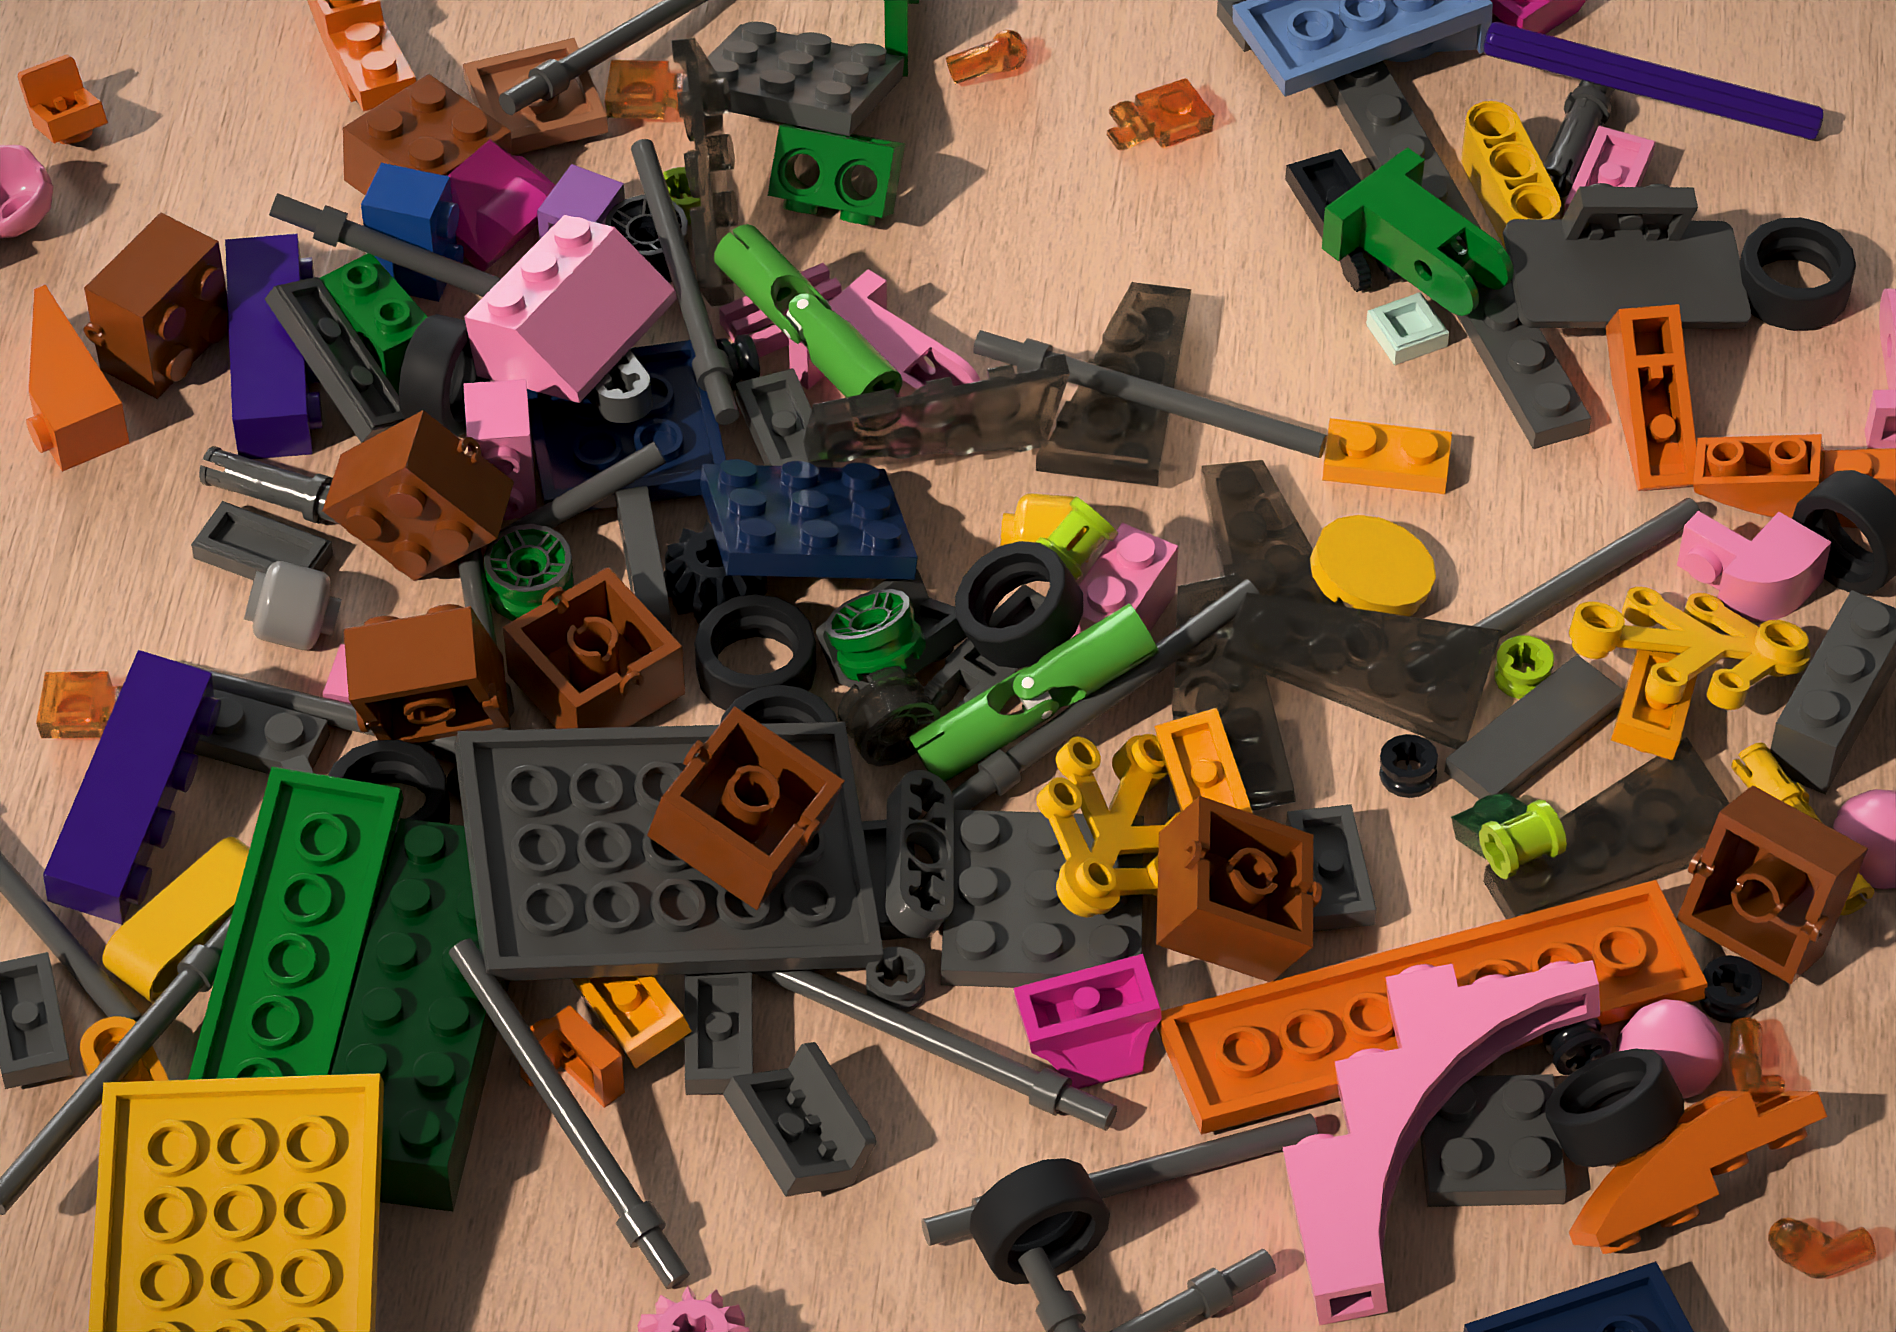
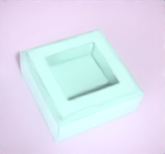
M1421 292L1367 311L1366 325L1394 366L1448 347L1449 331Z

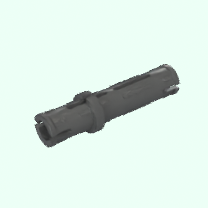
M1581 80L1573 93L1570 92L1564 104L1566 115L1544 163L1548 175L1552 176V182L1560 198L1569 195L1598 126H1602L1603 123L1605 124L1608 121L1612 110L1610 100L1615 89Z
M212 446L205 453L203 460L215 463V465L226 469L224 472L201 465L199 478L203 485L215 486L302 512L305 520L321 524L325 520L337 523L322 511L331 486L332 477L323 474H316L313 478L297 472L288 471L224 451L216 446Z

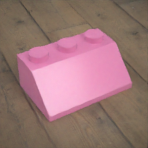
M564 215L464 316L476 374L479 377L494 381L526 379L528 390L580 403L677 300L676 291L615 227L587 221L580 217Z

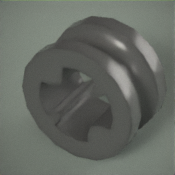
M887 947L883 949L884 956L881 962H868L866 966V992L868 996L907 1013L921 1004L925 996V964L920 956L910 949ZM899 974L907 976V983L898 980L892 987L884 985V978L893 981Z

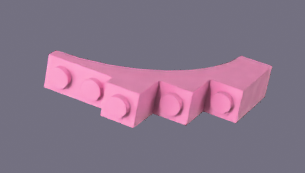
M1593 960L1576 964L1570 961L1553 962L1542 967L1539 971L1511 977L1501 974L1488 975L1477 979L1471 985L1458 987L1453 964L1438 967L1428 964L1415 965L1405 969L1398 975L1386 977L1389 1010L1398 1049L1389 1051L1378 1048L1365 1049L1354 1053L1349 1059L1335 1061L1339 1096L1348 1134L1337 1137L1330 1134H1315L1302 1139L1296 1145L1283 1147L1290 1192L1319 1326L1388 1312L1382 1264L1387 1213L1402 1167L1426 1125L1461 1085L1502 1054L1548 1031L1600 1016L1599 982Z

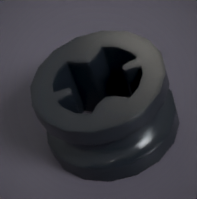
M748 334L737 335L734 343H730L727 338L716 339L718 348L726 352L731 365L733 380L730 386L732 392L736 390L735 383L760 377L757 350L752 338Z
M1405 734L1388 740L1381 748L1380 753L1381 766L1379 776L1382 784L1389 792L1405 798L1421 797L1430 792L1437 779L1438 753L1436 747L1429 740L1419 735ZM1405 760L1408 766L1407 770L1397 767V762ZM1410 760L1420 763V768L1413 770Z
M1727 955L1717 957L1709 962L1703 971L1708 986L1704 991L1705 999L1699 1000L1702 1009L1709 1017L1723 1023L1734 1024L1750 1018L1758 1007L1759 995L1762 989V977L1759 970L1752 962L1738 956ZM1721 983H1733L1734 990L1739 992L1740 996H1728L1726 988L1722 987Z
M1597 1017L1548 1031L1543 1035L1542 1041L1548 1053L1554 1055L1553 1063L1557 1071L1563 1075H1571L1588 1063L1609 1055L1612 1047L1607 1035L1600 1032L1601 1023Z

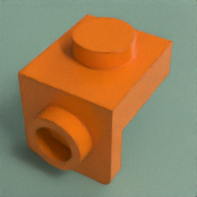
M70 55L60 56L18 73V81L33 126L52 143L73 144L83 141L92 135V129L108 123L102 102L83 87L76 62Z
M570 1005L552 1018L541 1019L530 1027L555 1068L558 1069L560 1066L564 1068L604 1108L625 1093L623 1075L625 1055L620 1044L607 1030L601 1028L596 1031ZM519 1063L521 1078L529 1086H534Z

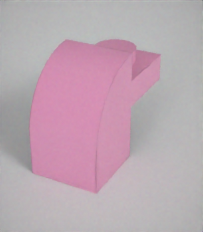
M1697 511L1684 525L1677 566L1687 571L1699 582L1707 583L1718 589V599L1723 602L1726 608L1750 622H1765L1777 620L1791 614L1820 586L1824 579L1832 542L1781 512H1778L1750 541Z

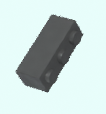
M1853 590L1849 593L1775 725L1770 752L1791 781L1801 783L1803 786L1826 795L1896 668V608Z

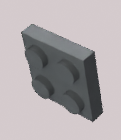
M1553 1074L1473 1076L1460 1086L1428 1122L1420 1136L1427 1207L1564 1204L1567 1187L1562 1147L1546 1118V1102L1555 1090Z

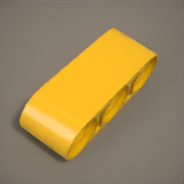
M1483 101L1472 106L1468 110L1465 120L1461 162L1506 250L1503 231L1510 220L1560 219L1562 203L1517 113L1510 106L1497 101Z
M235 837L224 838L214 845L112 935L103 953L105 968L153 1004L179 974L177 965L197 944L205 945L233 913L250 847Z

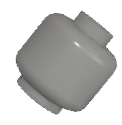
M276 561L268 567L266 573L256 571L244 620L253 622V632L260 640L298 650H309L316 644L320 633L333 635L342 599L330 596L331 580L326 573L284 561Z

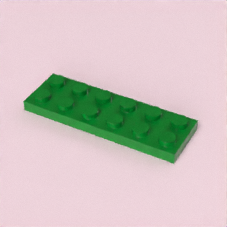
M271 767L188 1080L331 1075L404 800L401 788Z

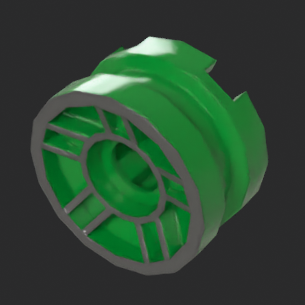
M535 524L513 526L500 532L498 538L487 546L484 555V565L490 604L498 614L511 621L542 605V599L550 589L561 587L566 591L574 586L570 545L560 533L547 526ZM556 596L552 599V602L557 605L560 599Z
M883 589L858 595L834 610L826 621L825 631L831 645L838 650L837 661L841 671L850 680L860 682L863 679V673H872L875 681L893 676L907 669L904 661L907 657L913 654L914 658L919 659L926 649V639L922 629L914 621V608L910 598L903 591Z

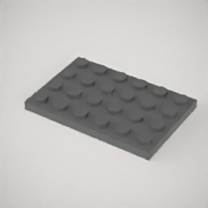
M845 722L762 724L845 780L828 820L758 910H755L647 836L661 797L686 767L683 762L689 750L697 740L705 744L719 725L458 731L454 747L479 949L484 958L486 974L496 976L499 981L863 968L867 966L868 962H881L884 952Z

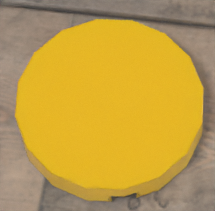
M1353 515L1337 518L1322 529L1310 557L1312 577L1323 594L1334 603L1337 602L1339 597L1344 602L1353 605L1350 612L1366 619L1393 621L1412 616L1419 610L1421 604L1426 602L1436 579L1434 560L1424 544L1404 527L1379 517Z

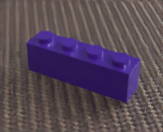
M298 233L225 239L232 421L238 455L249 459H264L313 454L312 429L323 428L320 392H309V383H320V381L265 301L266 296L274 286L314 278L312 257L301 258Z
M141 650L137 651L43 873L48 902L121 925L131 903L138 906L141 905L151 880L152 868L147 867V863L154 846L163 849L172 832L175 811L170 810L173 800L178 790L186 793L194 779L198 765V755L193 754L199 737L200 735L209 737L219 717L221 700L214 698L212 672Z

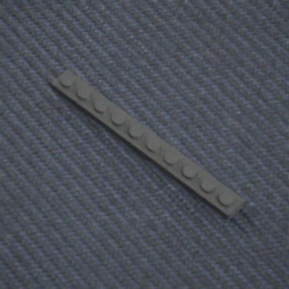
M1384 61L1324 82L1374 171L1408 147L1425 159L1422 187L1481 229ZM1457 236L1458 243L1467 250L1464 240ZM1471 276L1479 294L1478 306L1468 315H1457L1532 448L1536 449L1589 434L1591 416L1540 328H1529L1520 322L1512 281L1502 289L1496 290L1486 287Z

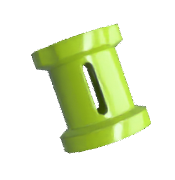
M1075 496L1069 503L1072 511L1048 538L1040 537L1036 543H1041L1055 551L1075 580L1078 581L1083 575L1081 570L1083 564L1105 539L1113 541L1118 532L1098 512ZM1083 527L1086 528L1085 534L1068 551L1066 549L1067 545Z
M1540 799L1530 803L1527 806L1526 813L1501 824L1496 821L1487 822L1482 825L1479 831V841L1483 854L1492 870L1503 879L1515 876L1519 866L1545 854L1548 857H1557L1563 854L1567 847L1566 834L1557 813L1545 800Z

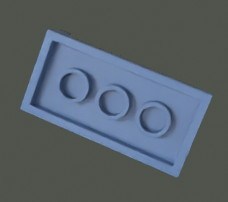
M1246 0L1232 5L1234 25L1284 97L1383 60L1408 62L1426 58L1435 52L1477 50L1481 54L1484 52L1483 45L1487 30L1492 23L1493 3L1491 0Z

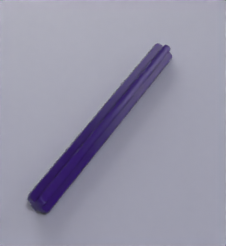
M1500 22L1491 23L1484 40V53L1490 57L1808 140L1816 138L1823 122V109L1817 105Z

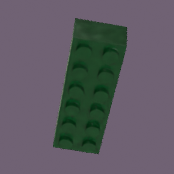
M400 818L331 1075L380 1073L384 1081L380 1202L451 1212L454 1211L498 1032L495 1024L449 955L452 947L469 938L473 940L480 951L465 828L461 825ZM499 981L507 993L510 981Z

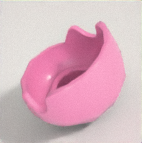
M0 145V238L3 239L17 237L35 228L51 209L53 194L51 179L44 166L28 148L22 145Z
M1868 790L1850 798L1837 811V818L1834 820L1833 829L1868 848L1859 873L1867 883L1877 889L1896 888V790Z
M1663 999L1639 1009L1622 1029L1616 1041V1052L1638 1048L1653 1050L1661 1056L1684 1099L1702 1094L1719 1075L1725 1055L1722 1037L1711 1020L1698 1008L1679 1000Z

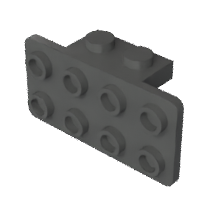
M1606 183L1579 186L1562 220L1513 219L1507 223L1503 231L1506 252L1512 261L1514 269L1512 285L1519 320L1529 328H1606L1605 326L1618 309L1679 304L1682 328L1684 329L1743 328L1751 318V309L1747 291L1742 284L1739 265L1740 258L1733 228L1724 221H1691L1698 209L1693 187H1670L1665 184H1652L1646 187H1613Z

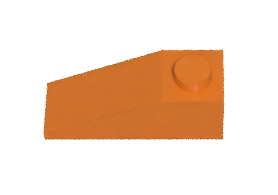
M43 285L34 289L29 373V396L34 416L26 419V424L38 451L43 453L49 450L63 472L127 445L130 442L122 402L47 286Z
M1675 304L1618 309L1605 327L1612 385L1638 491L1694 487L1696 437L1680 306Z

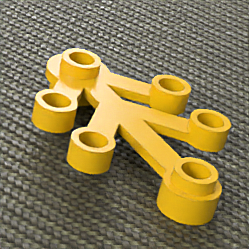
M1633 587L1627 592L1622 614L1612 606L1604 603L1584 602L1576 607L1569 628L1573 649L1578 654L1590 659L1605 658L1616 647L1681 653L1667 663L1654 664L1650 669L1645 691L1649 697L1664 704L1680 702L1687 682L1724 657L1744 660L1732 669L1716 670L1712 675L1706 695L1708 700L1717 707L1727 710L1740 709L1744 705L1750 686L1767 675L1785 677L1800 673L1807 668L1811 656L1808 648V636L1800 627L1783 620H1768L1758 627L1726 608L1720 599L1707 593L1691 594L1688 597L1684 612L1664 601L1663 597L1655 590L1647 587ZM1625 619L1637 626L1625 625ZM1657 623H1659V624H1661L1662 626L1666 627L1667 629L1649 628V627L1654 626V625H1656ZM1720 628L1729 635H1721L1716 630Z
M1155 735L1133 736L1113 755L1112 767L1120 783L1109 808L1093 774L1101 763V756L1097 747L1084 737L1076 736L1071 738L1057 752L1055 759L1058 769L1068 779L1062 777L1053 778L1038 793L1036 801L1041 813L1049 819L1066 859V862L1060 868L1059 878L1056 882L1058 897L1069 911L1080 917L1089 918L1109 912L1119 902L1120 896L1154 894L1157 896L1158 855L1145 868H1113L1118 855L1158 853L1159 832L1181 812L1176 813L1165 825L1131 826L1145 793L1152 790L1168 773ZM1079 808H1081L1094 838L1090 850L1073 816Z

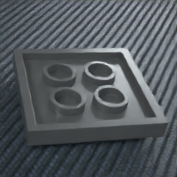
M748 22L743 25L740 24L683 80L682 103L850 136L902 79L904 56L889 54L884 47L876 44L861 43L848 46L833 43L829 36L821 33L807 32L792 35L777 32V28L769 23Z
M954 810V904L952 912L943 922L941 985L1015 988L1142 954L1143 894L1120 896L1119 902L1109 912L1089 918L1080 917L1069 911L1058 897L1056 882L1059 878L1060 868L1066 862V859L1049 819L1041 812ZM1074 813L1073 816L1090 850L1094 838L1083 814ZM1136 815L1131 826H1144V816ZM1143 853L1118 855L1113 868H1143Z

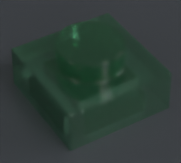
M1507 792L1485 796L1479 799L1474 804V807L1451 816L1455 838L1486 859L1479 841V831L1482 825L1490 821H1496L1499 824L1526 813L1527 805Z

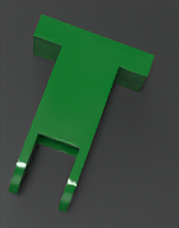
M1407 147L1325 207L1322 249L1340 261L1360 246L1451 313L1459 316L1468 315L1476 309L1479 303L1478 290L1471 276L1488 288L1502 289L1513 279L1514 269L1512 261L1506 250L1497 240L1422 187L1425 159ZM1457 236L1464 240L1467 250L1458 243Z

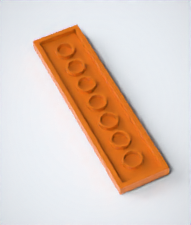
M1657 880L1162 1010V1019L1156 1028L1199 1132L1202 1135L1339 1098L1335 1061L1349 1059L1354 1053L1365 1049L1378 1048L1385 1051L1398 1049L1389 1010L1386 977L1398 975L1405 969L1415 965L1428 964L1438 967L1453 964L1458 987L1471 985L1477 979L1488 975L1501 974L1511 977L1539 971L1542 967L1553 962L1570 961L1576 964L1593 960L1599 982L1600 1016L1597 1018L1601 1023V1027L1631 1019L1639 1009L1663 999L1679 1000L1687 1003L1705 999L1704 991L1708 986V982ZM1544 1034L1510 1051L1542 1043Z

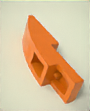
M307 0L324 46L350 101H358L363 112L375 108L416 82V76L384 22L380 0Z
M1822 434L1697 438L1693 482L1694 492L1722 504L1751 513L1774 517L1778 512H1781L1792 519L1797 503L1836 471L1855 470L1872 476L1889 488L1896 496V448L1824 450ZM1836 512L1842 527L1858 528L1844 515Z
M1719 1091L1689 1106L1684 1110L1675 1128L1662 1140L1642 1153L1619 1162L1607 1174L1587 1200L1569 1230L1573 1245L1600 1247L1602 1254L1613 1253L1638 1243L1641 1240L1638 1231L1652 1224L1660 1222L1661 1227H1671L1697 1217L1700 1214L1697 1204L1720 1195L1713 1176L1724 1174L1749 1163L1747 1152L1767 1144L1770 1150H1774L1805 1139L1808 1136L1805 1127L1827 1117L1818 1091H1786L1757 1105L1754 1104L1750 1091Z

